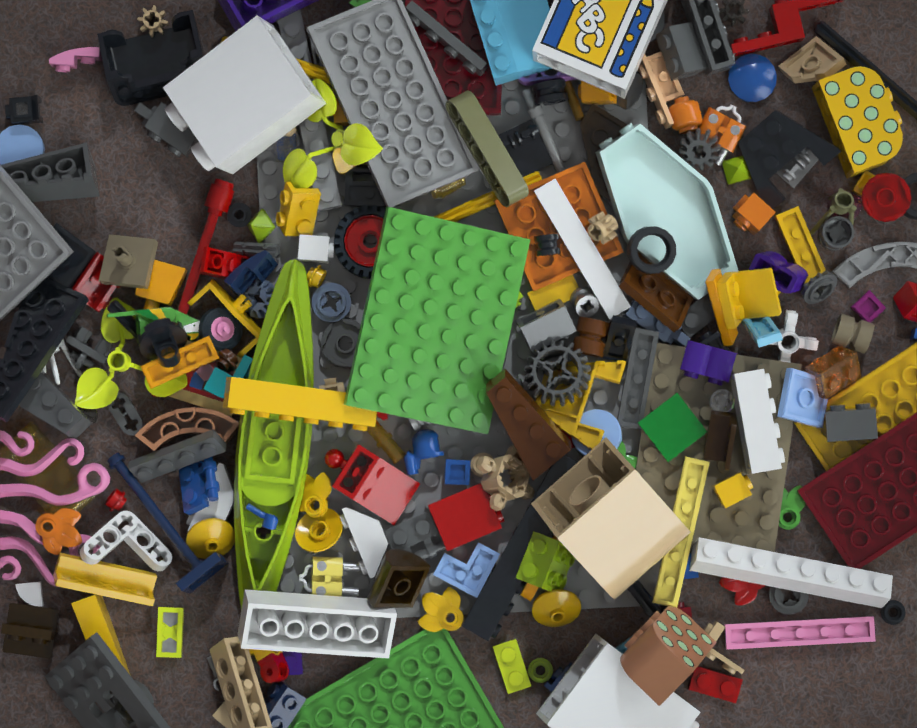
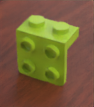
M533 531L516 578L550 592L555 589H564L567 583V573L569 568L573 566L576 558L560 541Z

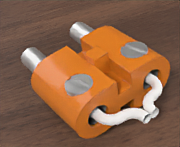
M731 104L729 107L720 106L716 110L709 107L702 119V124L698 126V128H701V134L705 135L706 130L709 129L711 131L710 138L715 135L718 136L715 144L721 145V150L718 152L720 157L719 160H714L713 162L720 166L729 151L734 152L747 126L741 124V116L736 112L737 107ZM732 109L733 114L738 118V120L736 121L732 118H729L728 116L720 113L719 111H729ZM699 145L696 151L700 153L703 146Z

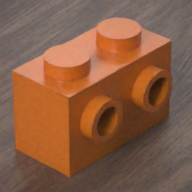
M753 192L750 197L745 194L733 207L736 212L732 217L735 219L733 223L740 230L745 232L747 229L754 236L776 212Z

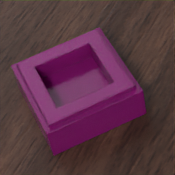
M870 290L851 306L853 311L862 320L872 322L886 309Z

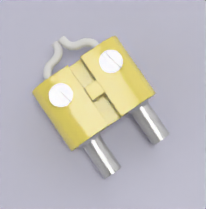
M312 556L311 564L305 567L303 574H299V581L303 582L305 590L310 592V594L359 596V588L342 587L343 571L359 572L360 565L359 563L343 562L342 557ZM309 568H311L312 575L310 588H308L306 580L303 579L307 575Z

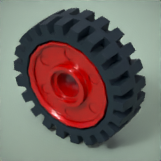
M378 205L356 207L345 214L338 223L334 235L336 256L343 267L353 275L371 279L386 211L384 207ZM368 236H374L378 242L375 247L367 248L364 246V239Z

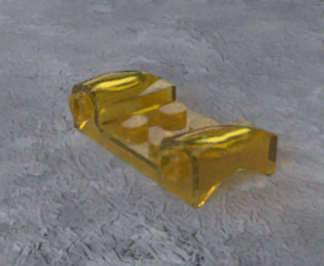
M30 422L21 431L27 432L33 437L34 449L32 452L23 457L17 456L4 445L0 449V458L10 459L25 465L34 464L49 453L55 445L34 422ZM17 434L13 437L19 448L26 447L27 442L25 439L18 438ZM62 453L45 470L37 475L23 477L13 474L22 484L38 486L58 496L71 494L79 490L77 483L79 472L74 466L67 463V458ZM99 494L62 506L49 504L39 498H35V500L44 508L43 511L45 513L54 514L61 508L74 509L80 512L96 499Z

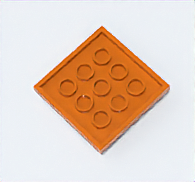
M586 162L529 185V195L509 207L503 206L498 199L494 200L507 233L531 239L524 272L533 291L580 272L560 236L557 240V247L560 248L561 254L536 257L538 247L537 243L534 242V236L558 234L534 191L556 179L587 233V229L591 225L588 221L590 218L601 211L607 215ZM618 237L605 244H602L601 240L594 241L591 238L604 261L624 253Z

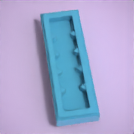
M770 317L743 319L741 321L758 347L783 340L780 330Z

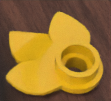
M325 472L320 473L316 479L306 474L299 512H306L312 518L322 517L328 509L327 498L331 493V482ZM316 501H318L320 504L318 510L314 508V503Z
M451 587L446 588L442 596L433 592L423 594L422 605L426 614L418 620V624L423 629L434 633L442 629L448 631L459 629L464 622V615L459 609L461 604L459 594ZM454 614L455 620L449 623L447 616Z

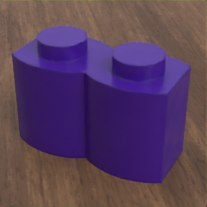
M773 251L756 254L749 270L772 268L776 288L783 293H793L801 290L808 277V273L804 268L794 263H788L782 255Z
M687 340L680 370H684V376L698 379L699 375L709 377V383L722 386L723 381L729 382L737 353Z

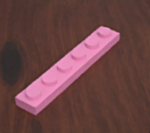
M874 616L724 624L726 649L875 641Z

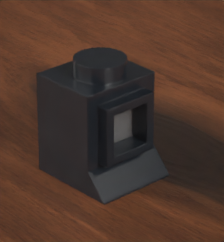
M38 95L9 98V104L5 105L6 118L11 119L13 125L43 123V117L40 115L39 108L42 99Z

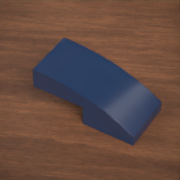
M264 250L239 265L228 275L224 282L234 294L240 296L255 279L263 283L278 263L268 251Z

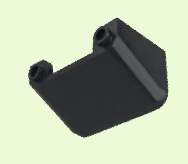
M193 10L177 13L171 20L172 28L164 29L163 35L159 31L154 32L153 38L148 33L125 39L122 32L114 29L97 34L106 81L116 104L129 106L168 96L163 87L205 56Z

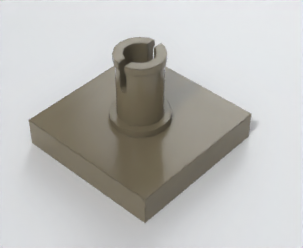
M109 234L99 282L105 285L148 289L158 242L155 239Z

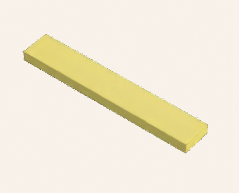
M686 456L684 458L673 512L691 533L662 557L652 603L676 608L678 606L710 462Z

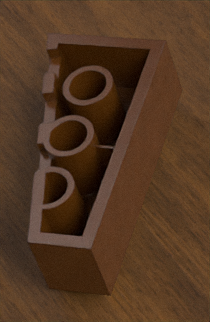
M506 369L486 384V394L534 481L571 450L570 439Z

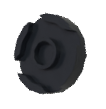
M163 318L147 324L144 327L145 332L137 337V345L143 357L149 360L158 359L160 365L166 368L176 366L181 359L179 349L184 347L187 342V333L182 323L179 321L177 323L171 322L170 318ZM171 352L175 353L174 356L171 358L162 357Z

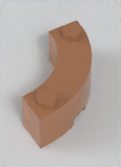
M195 407L181 408L154 418L142 427L135 436L153 451H157L166 443L179 436L194 433L202 434L214 429L227 444L239 430V422L215 410Z

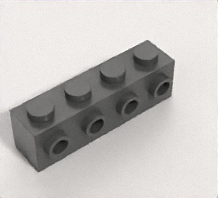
M680 0L687 21L693 24L708 67L704 70L705 75L709 76L729 70L735 64V55L729 46L727 31L721 22L717 2L714 0Z

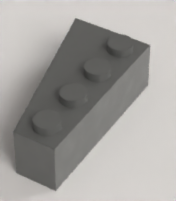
M87 142L1 165L31 202L100 196L95 163Z
M43 370L19 404L23 409L71 438L77 439L93 423Z

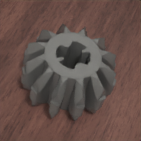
M697 128L695 134L688 131L686 134L687 138H682L680 141L683 147L679 148V153L685 154L682 159L685 162L691 161L690 166L693 168L695 164H699V169L704 170L705 164L712 167L714 164L713 160H719L720 155L717 152L721 150V145L714 144L717 142L718 136L715 135L710 138L711 131L709 129L706 130L705 135L701 134V128ZM699 145L704 147L701 153L696 151Z

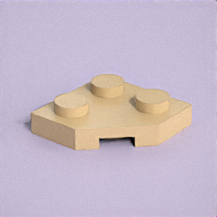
M816 36L778 67L782 74L796 84L818 81L834 75L847 64L841 55Z

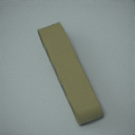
M467 90L446 101L445 107L448 115L500 203L505 207H509L527 197L529 189L475 95Z

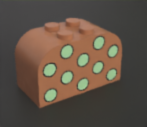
M668 606L661 614L656 611L624 645L627 650L621 655L620 662L626 674L660 706L694 672L717 642L685 612L676 607Z

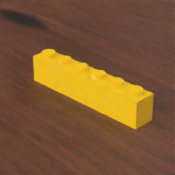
M236 377L226 378L223 408H230L229 413L244 415L245 411L255 412L254 417L269 418L270 414L279 415V420L294 422V417L304 418L303 423L318 425L319 420L328 421L329 427L343 428V424H351L352 430L367 431V427H375L377 416L376 411L344 405L346 392Z

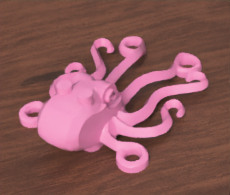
M0 430V441L17 456H26L34 449L33 437L27 432L19 431L17 433L18 438H23L27 442L26 447L21 449L17 446L11 435ZM67 438L62 440L34 464L25 465L7 458H0V470L23 477L37 475L45 470L69 446H73L76 449L75 456L67 460L69 465L74 466L83 459L84 446L75 438ZM90 463L84 465L77 475L79 489L77 492L58 496L34 485L22 483L0 484V498L29 496L42 499L55 506L69 505L103 492L110 483V475L101 464ZM91 471H96L100 475V483L97 486H91L87 481V474ZM0 510V523L20 527L31 539L43 545L42 536L37 533L35 524L22 514ZM80 534L82 543L75 547H67L69 555L80 557L79 547L85 544L91 536ZM14 536L0 538V550L18 549L25 552L47 583L56 586L52 573L29 541ZM98 544L92 549V554L96 553L100 548ZM13 556L1 557L0 569L6 564H11L14 568L12 573H4L2 579L8 581L16 579L21 573L19 561Z

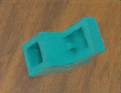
M244 354L233 376L215 367L204 389L220 398H224L226 378H248L253 359Z

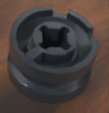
M565 79L544 81L531 86L532 92L536 95L534 99L535 106H539L542 102L544 106L569 100L568 93L564 90L566 87Z

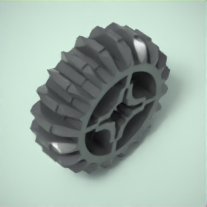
M551 340L549 348H547L546 344L542 343V351L534 349L533 355L535 357L528 356L527 362L530 365L524 366V371L529 373L524 376V380L530 382L527 385V389L529 391L534 390V398L542 395L541 403L543 404L550 399L552 407L555 406L556 400H560L561 406H565V399H568L573 404V395L581 398L582 392L580 389L587 390L588 384L586 382L591 380V375L588 374L591 371V366L586 364L588 357H580L582 354L580 348L573 352V343H570L566 348L564 340L560 341L559 346H555L554 340ZM560 356L555 362L545 361L548 358ZM569 360L578 369L577 378L572 376V373L566 369ZM538 369L542 370L543 374L549 377L546 387L537 378ZM561 369L562 376L559 375V377L554 378L553 371ZM560 384H565L568 386L571 384V386L566 389L555 390L557 386H559Z

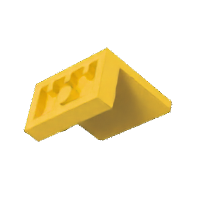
M772 268L725 272L716 283L726 329H736L743 319L779 316L782 313Z

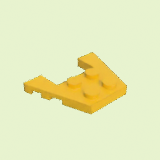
M568 361L566 369L572 373V376L577 378L578 369L572 361ZM626 361L587 362L586 364L591 366V371L588 372L591 375V380L586 382L588 384L587 390L580 389L582 392L581 398L573 395V404L568 399H565V406H561L560 400H556L555 406L552 407L550 399L545 404L541 403L542 395L536 398L535 402L561 430L592 450L602 441L604 430L581 424L580 422L594 379L599 378L620 385ZM561 369L553 371L554 378L559 377V375L562 376ZM544 374L541 384L546 387L549 377ZM560 384L559 386H557L555 390L566 389L570 387L571 384L569 386L565 384Z

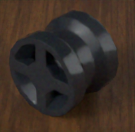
M558 234L534 236V242L537 243L538 247L536 257L561 254L560 248L557 247Z

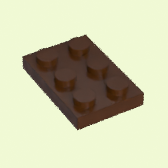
M637 252L639 258H640L644 263L649 264V265H653V264H652L649 260H647L643 255H641L639 252ZM629 262L618 285L627 295L631 296L674 333L681 328L693 300L691 295L663 272L644 273L637 270L631 262Z

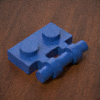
M213 456L204 459V462L199 461L179 469L184 513L190 516L208 507L209 501L213 502L219 499L218 492L220 487L215 475L217 464L213 460Z

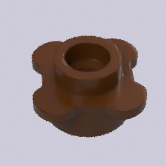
M229 349L220 351L218 354L220 359L216 360L217 366L222 371L228 373L231 370L235 371L238 364L236 355Z

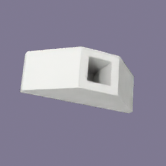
M219 463L215 472L216 481L219 482L220 487L218 492L219 499L213 502L209 501L208 507L191 516L189 515L186 524L190 526L187 531L194 524L204 519L219 518L225 521L228 519L234 506V487L226 465Z
M345 507L342 509L343 514L339 515L345 529L350 528L353 537L349 538L353 551H359L362 560L358 561L363 575L368 574L370 578H373L388 547V540L379 520Z

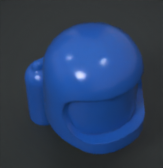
M423 429L414 434L412 438L413 453L409 450L404 456L407 475L419 474L418 469H420L422 459L444 456V451H440L439 436L434 430Z

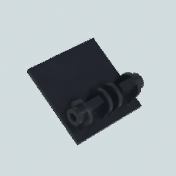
M531 119L498 135L522 177L553 164L539 135V130Z

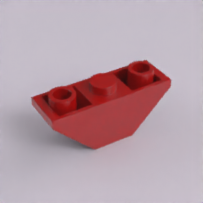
M204 247L200 274L226 279L244 260L250 257Z

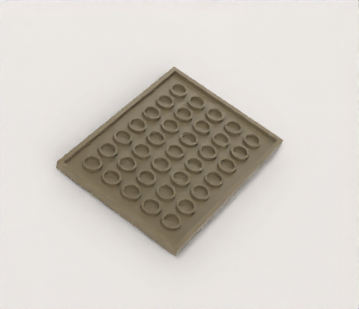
M657 343L644 417L675 393L680 395L706 430L708 429L711 410L736 413L730 380L729 382L723 381L722 386L709 383V377L699 375L698 379L684 376V370H680L685 347ZM736 355L731 372L732 375L764 369L765 374L769 373L771 379V388H768L769 399H774L776 413H772L774 423H778L780 429V438H777L778 448L783 449L785 463H781L782 469L753 474L746 472L738 422L730 470L724 469L723 461L704 459L703 454L707 433L671 461L667 462L645 432L641 430L635 470L672 511L685 456L710 462L691 549H693L694 544L700 537L775 552L794 422L777 417L786 368L801 371L802 364ZM738 472H741L743 476L747 475L753 485V488L750 489L752 495L727 508H723L712 485Z

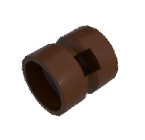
M579 317L576 330L580 334L574 337V348L572 351L574 352L580 348L584 355L602 358L605 349V343L602 339L607 337L610 323L587 317Z

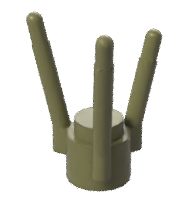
M839 188L836 193L829 196L828 200L831 201V207L810 230V234L813 235L833 213L843 215L848 212V220L854 224V212L857 207L853 205L854 198L852 194Z

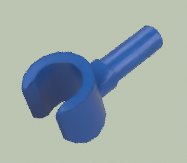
M251 504L246 506L247 510L264 519L262 527L271 530L276 529L278 518L275 515L262 512Z

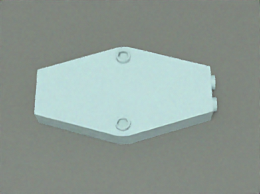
M630 123L619 130L620 136L614 140L612 137H609L600 143L601 149L595 152L621 235L628 244L630 237L643 227L656 226L668 231L676 243V256L671 266L662 272L691 295L693 299L699 300L708 294L705 281L712 269H721L722 276L725 272L739 271L714 190L705 177L641 124L633 126ZM648 235L639 242L637 252L655 265L664 258L666 246L660 237Z

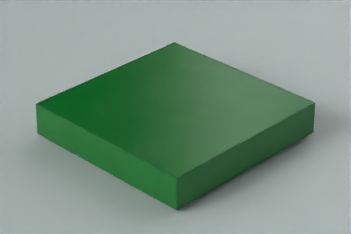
M675 393L638 422V425L667 462L671 461L707 433V430L678 393Z

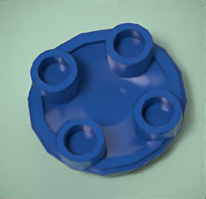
M759 54L741 56L735 61V64L728 72V82L731 90L744 102L764 100L773 92L776 86L777 74L773 64Z

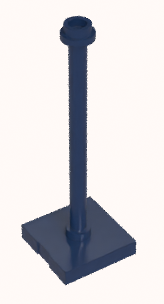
M119 452L114 454L107 460L109 468L111 470L116 468L191 565V571L176 583L181 591L191 594L229 562L223 555H219L217 552H214L206 560L199 561L124 464L126 459L124 455H121Z

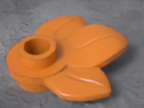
M61 508L54 514L44 513L37 518L35 528L37 533L42 536L43 546L48 552L59 555L62 546L75 547L82 543V537L74 527L79 521L81 513L74 509ZM49 522L53 527L50 530H46L43 524Z

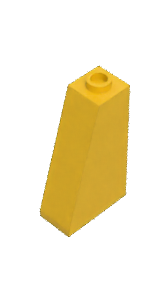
M93 595L71 603L85 640L97 632L129 673L103 596Z

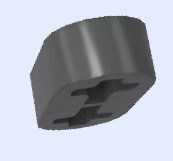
M118 392L117 397L126 401L123 404L126 412L122 413L119 408L114 409L115 400L108 405V408L122 431L127 435L135 436L144 427L143 419L126 394ZM129 415L132 420H138L139 423L136 424V431L126 429L129 423L125 416Z

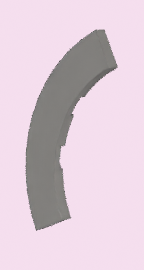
M891 242L872 246L850 256L831 272L848 288H851L863 277L882 269L892 267L917 269V243Z

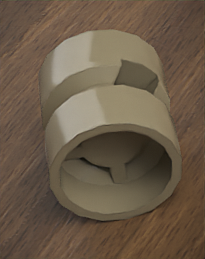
M841 313L832 334L831 344L841 347L850 345L851 350L865 354L871 342L875 324L864 320L856 322L854 317Z

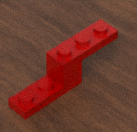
M775 0V4L771 5L769 9L775 34L772 35V32L768 31L758 34V38L748 40V37L733 40L734 44L730 45L733 54L736 57L801 42L805 38L799 12L841 3L844 0Z

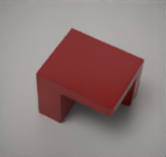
M907 281L894 295L893 299L904 319L917 322V283Z

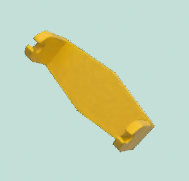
M212 279L188 301V304L192 306L209 289L216 295L232 315L255 336L237 354L241 358L257 344L261 328L246 313V310L252 306L250 300H247L243 304L247 298L243 294L234 300Z

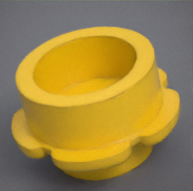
M318 265L316 268L311 267L308 271L307 281H309V287L314 286L318 288L324 282L327 271L322 269L321 265Z

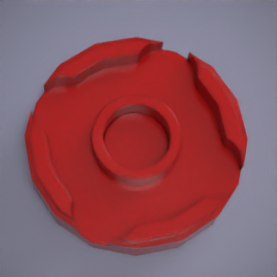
M882 173L868 180L862 191L861 199L862 205L869 216L882 222L897 220L906 213L910 207L912 196L910 187L903 178L892 173Z

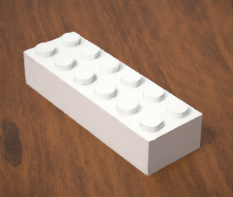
M245 590L238 638L241 649L389 658L397 612L395 608H373L368 598Z

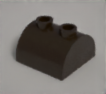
M400 549L387 551L383 556L381 566L374 577V582L368 593L369 603L373 608H413L431 566L414 553Z

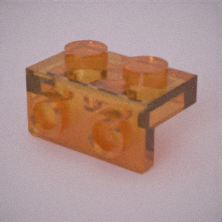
M843 346L833 348L829 353L816 358L812 363L805 366V371L815 376L819 397L823 399H828L862 378L857 352Z

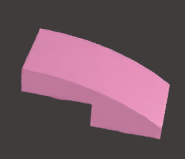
M100 47L68 50L49 58V64L55 67L57 72L68 73L70 69H77L78 59L83 64H95V61H102Z

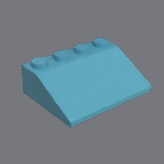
M470 0L496 86L552 69L533 61L532 54L533 47L550 11L547 0Z

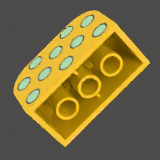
M853 67L816 82L812 90L833 145L842 150L838 157L847 179L884 165L898 153L903 141L900 127L902 120L897 110L894 111L892 107L893 97L888 87L885 88L882 79L875 71L867 67Z

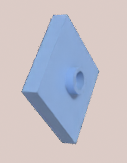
M786 368L777 417L816 428H823L831 379L793 368Z

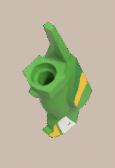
M171 307L107 314V317L136 315V334H140V336L145 332L144 327L147 324L163 318H170L171 322H181L187 336H189V340H194L199 336L200 321Z

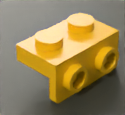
M285 182L284 190L280 193V212L276 214V224L280 227L284 236L313 235L321 196L318 188H294L291 182Z

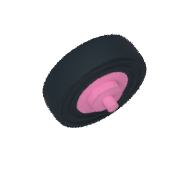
M215 307L205 312L201 317L198 330L199 337L202 339L210 336L216 351L230 350L241 340L243 324L226 307Z

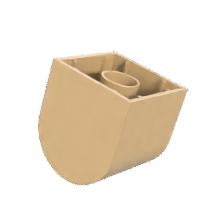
M607 437L531 503L557 539L614 600L691 533Z

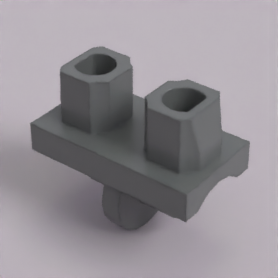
M82 326L75 332L73 337L69 335L65 341L82 351V354L73 351L70 355L71 358L77 361L75 368L77 370H80L83 366L93 368L95 363L88 359L89 356L107 365V358L113 345L100 338L94 349L89 347L87 343L93 333Z

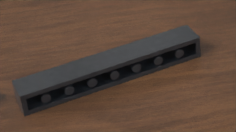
M564 455L554 463L531 503L570 470L577 461ZM531 503L462 624V627L489 641L490 637L496 638L502 625L498 624L503 615L506 617L509 615L514 606V603L511 602L514 594L520 595L526 582L517 579L516 575L533 531L545 536L550 532V528Z

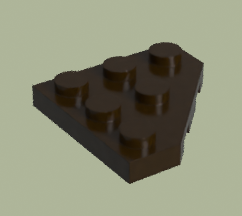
M593 103L579 126L592 179L599 195L611 202L595 152L601 149L599 144L609 137H612L614 140L620 136L619 130L627 124Z

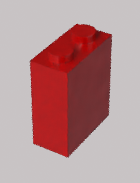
M481 483L428 505L447 551L502 528L501 523L505 522L502 513L490 508L491 495L483 490Z

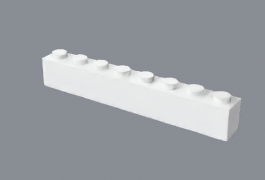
M700 537L693 546L689 570L883 608L891 599L893 575Z

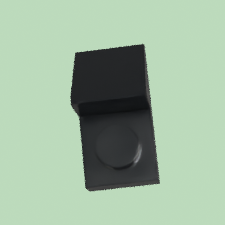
M612 316L602 358L614 361H627L637 325L636 320Z

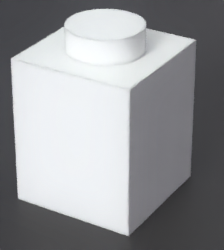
M300 234L298 260L301 262L329 264V258H334V243H330L331 239L328 236Z

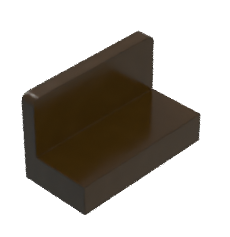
M710 411L703 456L706 460L723 461L725 470H730L737 428L736 413Z

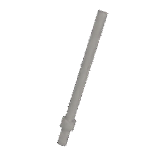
M531 88L522 91L529 108L527 112L531 120L534 119L556 172L559 173L566 170L544 120V111L541 105L535 106V97Z

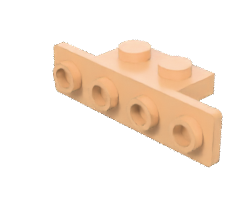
M661 51L648 57L644 54L637 71L640 73L641 78L645 79L648 87L646 88V93L649 100L655 103L657 108L655 114L658 122L667 129L674 124V121L666 103L685 94L678 79L671 81Z

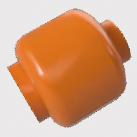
M688 96L675 99V104L668 108L674 121L672 129L679 131V134L696 131L698 126L702 124L699 103L695 100H689Z

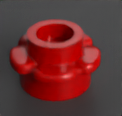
M117 488L112 491L105 501V505L110 508L109 511L114 509L119 511L127 501V498L124 497V491L121 492Z

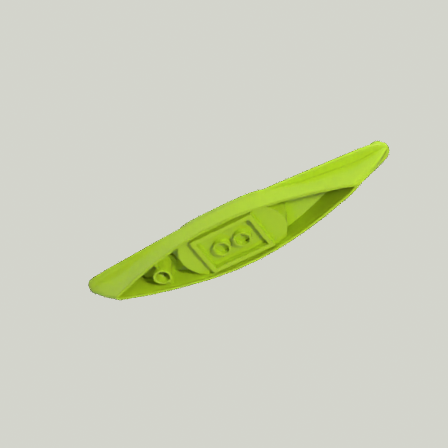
M296 259L289 260L284 264L279 274L260 331L248 379L314 388L310 295L305 266L301 261ZM245 411V414L240 416L234 477V531L241 610L245 590L277 592L296 527L309 462L312 424L303 423L304 418L294 417V422L279 420V415L270 414L269 418L254 417L255 412ZM248 504L278 518L276 529L271 530V533H267L266 537H261V533H257V528L262 527L264 519L247 510L246 506Z

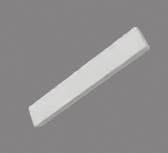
M553 179L534 191L536 197L595 297L598 299L608 319L630 308V304L557 180Z

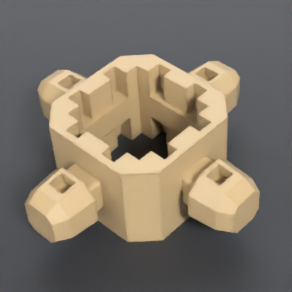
M514 445L507 449L504 456L493 459L488 456H482L477 461L479 470L484 473L481 480L483 490L491 495L490 508L495 511L502 510L508 500L519 497L526 500L532 499L535 493L533 487L528 483L530 474L524 463L520 461L521 457ZM509 469L508 474L511 475L510 479L512 482L508 486L503 487L504 482L501 481L502 477L499 474L503 473V470Z

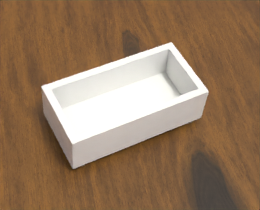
M764 369L732 374L730 376V383L746 472L753 474L782 469L781 463H785L783 449L778 448L777 438H780V429L778 423H774L772 413H776L774 399H769L768 388H771L769 373L765 374Z

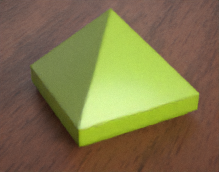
M744 156L722 162L728 185L752 179Z
M261 209L247 224L258 243H261L276 228L264 209Z

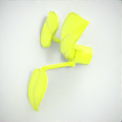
M318 78L314 79L312 83L327 104L307 119L311 122H320L323 119L324 123L336 129L331 137L333 146L311 152L308 155L302 149H295L287 155L283 165L284 182H291L294 188H309L315 182L317 167L315 162L310 160L314 156L341 148V158L345 163L360 165L374 158L383 149L375 140L370 130L363 124L354 123L343 129L342 125H337L327 118L335 114L337 101L327 83Z
M113 298L110 301L111 303L117 300L127 311L135 310L118 298ZM107 307L101 320L102 335L106 341L110 343L120 341V344L107 358V363L110 367L109 376L101 368H90L80 376L77 384L75 405L85 409L103 408L110 405L116 399L119 387L111 380L114 377L115 371L124 372L130 367L142 371L140 365L131 363L130 356L121 351L125 345V339H133L135 337L115 317H107V314L110 313ZM186 374L152 389L146 377L144 380L147 390L157 397L171 396L185 388L188 383Z

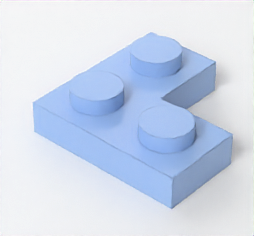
M479 542L467 564L444 553L433 575L477 598L500 553Z

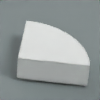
M41 581L15 584L19 596L26 603L33 606H44Z

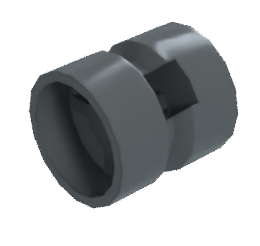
M841 216L830 218L818 230L819 243L829 251L841 250L851 243L854 237L853 224Z

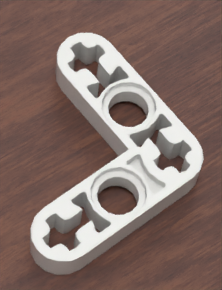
M130 511L118 513L87 540L80 549L81 559L85 563L92 565L102 560L124 540L155 571L165 570L172 561V554L169 549ZM125 520L129 522L121 530L117 528ZM103 533H111L115 541L113 543L107 542L103 538ZM137 536H144L148 540V545L141 546L137 542ZM97 544L100 546L96 553L89 554L88 551L96 547ZM153 546L155 549L149 553L148 551ZM161 555L163 560L158 562L156 558Z

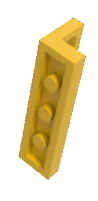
M59 553L53 574L56 586L153 606L155 601L153 589L157 579L156 573L102 561L90 565L85 563L79 556Z

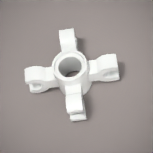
M786 310L784 328L780 329L782 339L787 335L794 337L792 344L784 346L781 344L782 341L772 343V345H777L780 349L778 361L790 362L791 354L799 348L815 351L818 348L819 341L817 338L801 337L795 333L798 313L793 310Z

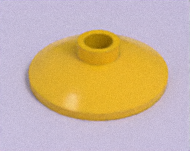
M330 508L319 518H312L305 514L299 520L295 530V538L299 546L305 551L314 553L322 552L332 547L340 538L343 530L339 514Z
M208 518L197 522L190 528L186 536V544L196 557L201 559H207L214 552L219 553V555H225L235 543L233 527L227 521L219 518Z
M563 589L544 592L532 604L534 619L548 627L567 625L574 621L581 611V602L578 596L571 591Z

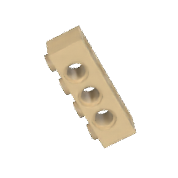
M238 637L222 639L209 650L232 727L272 728L249 649H241Z

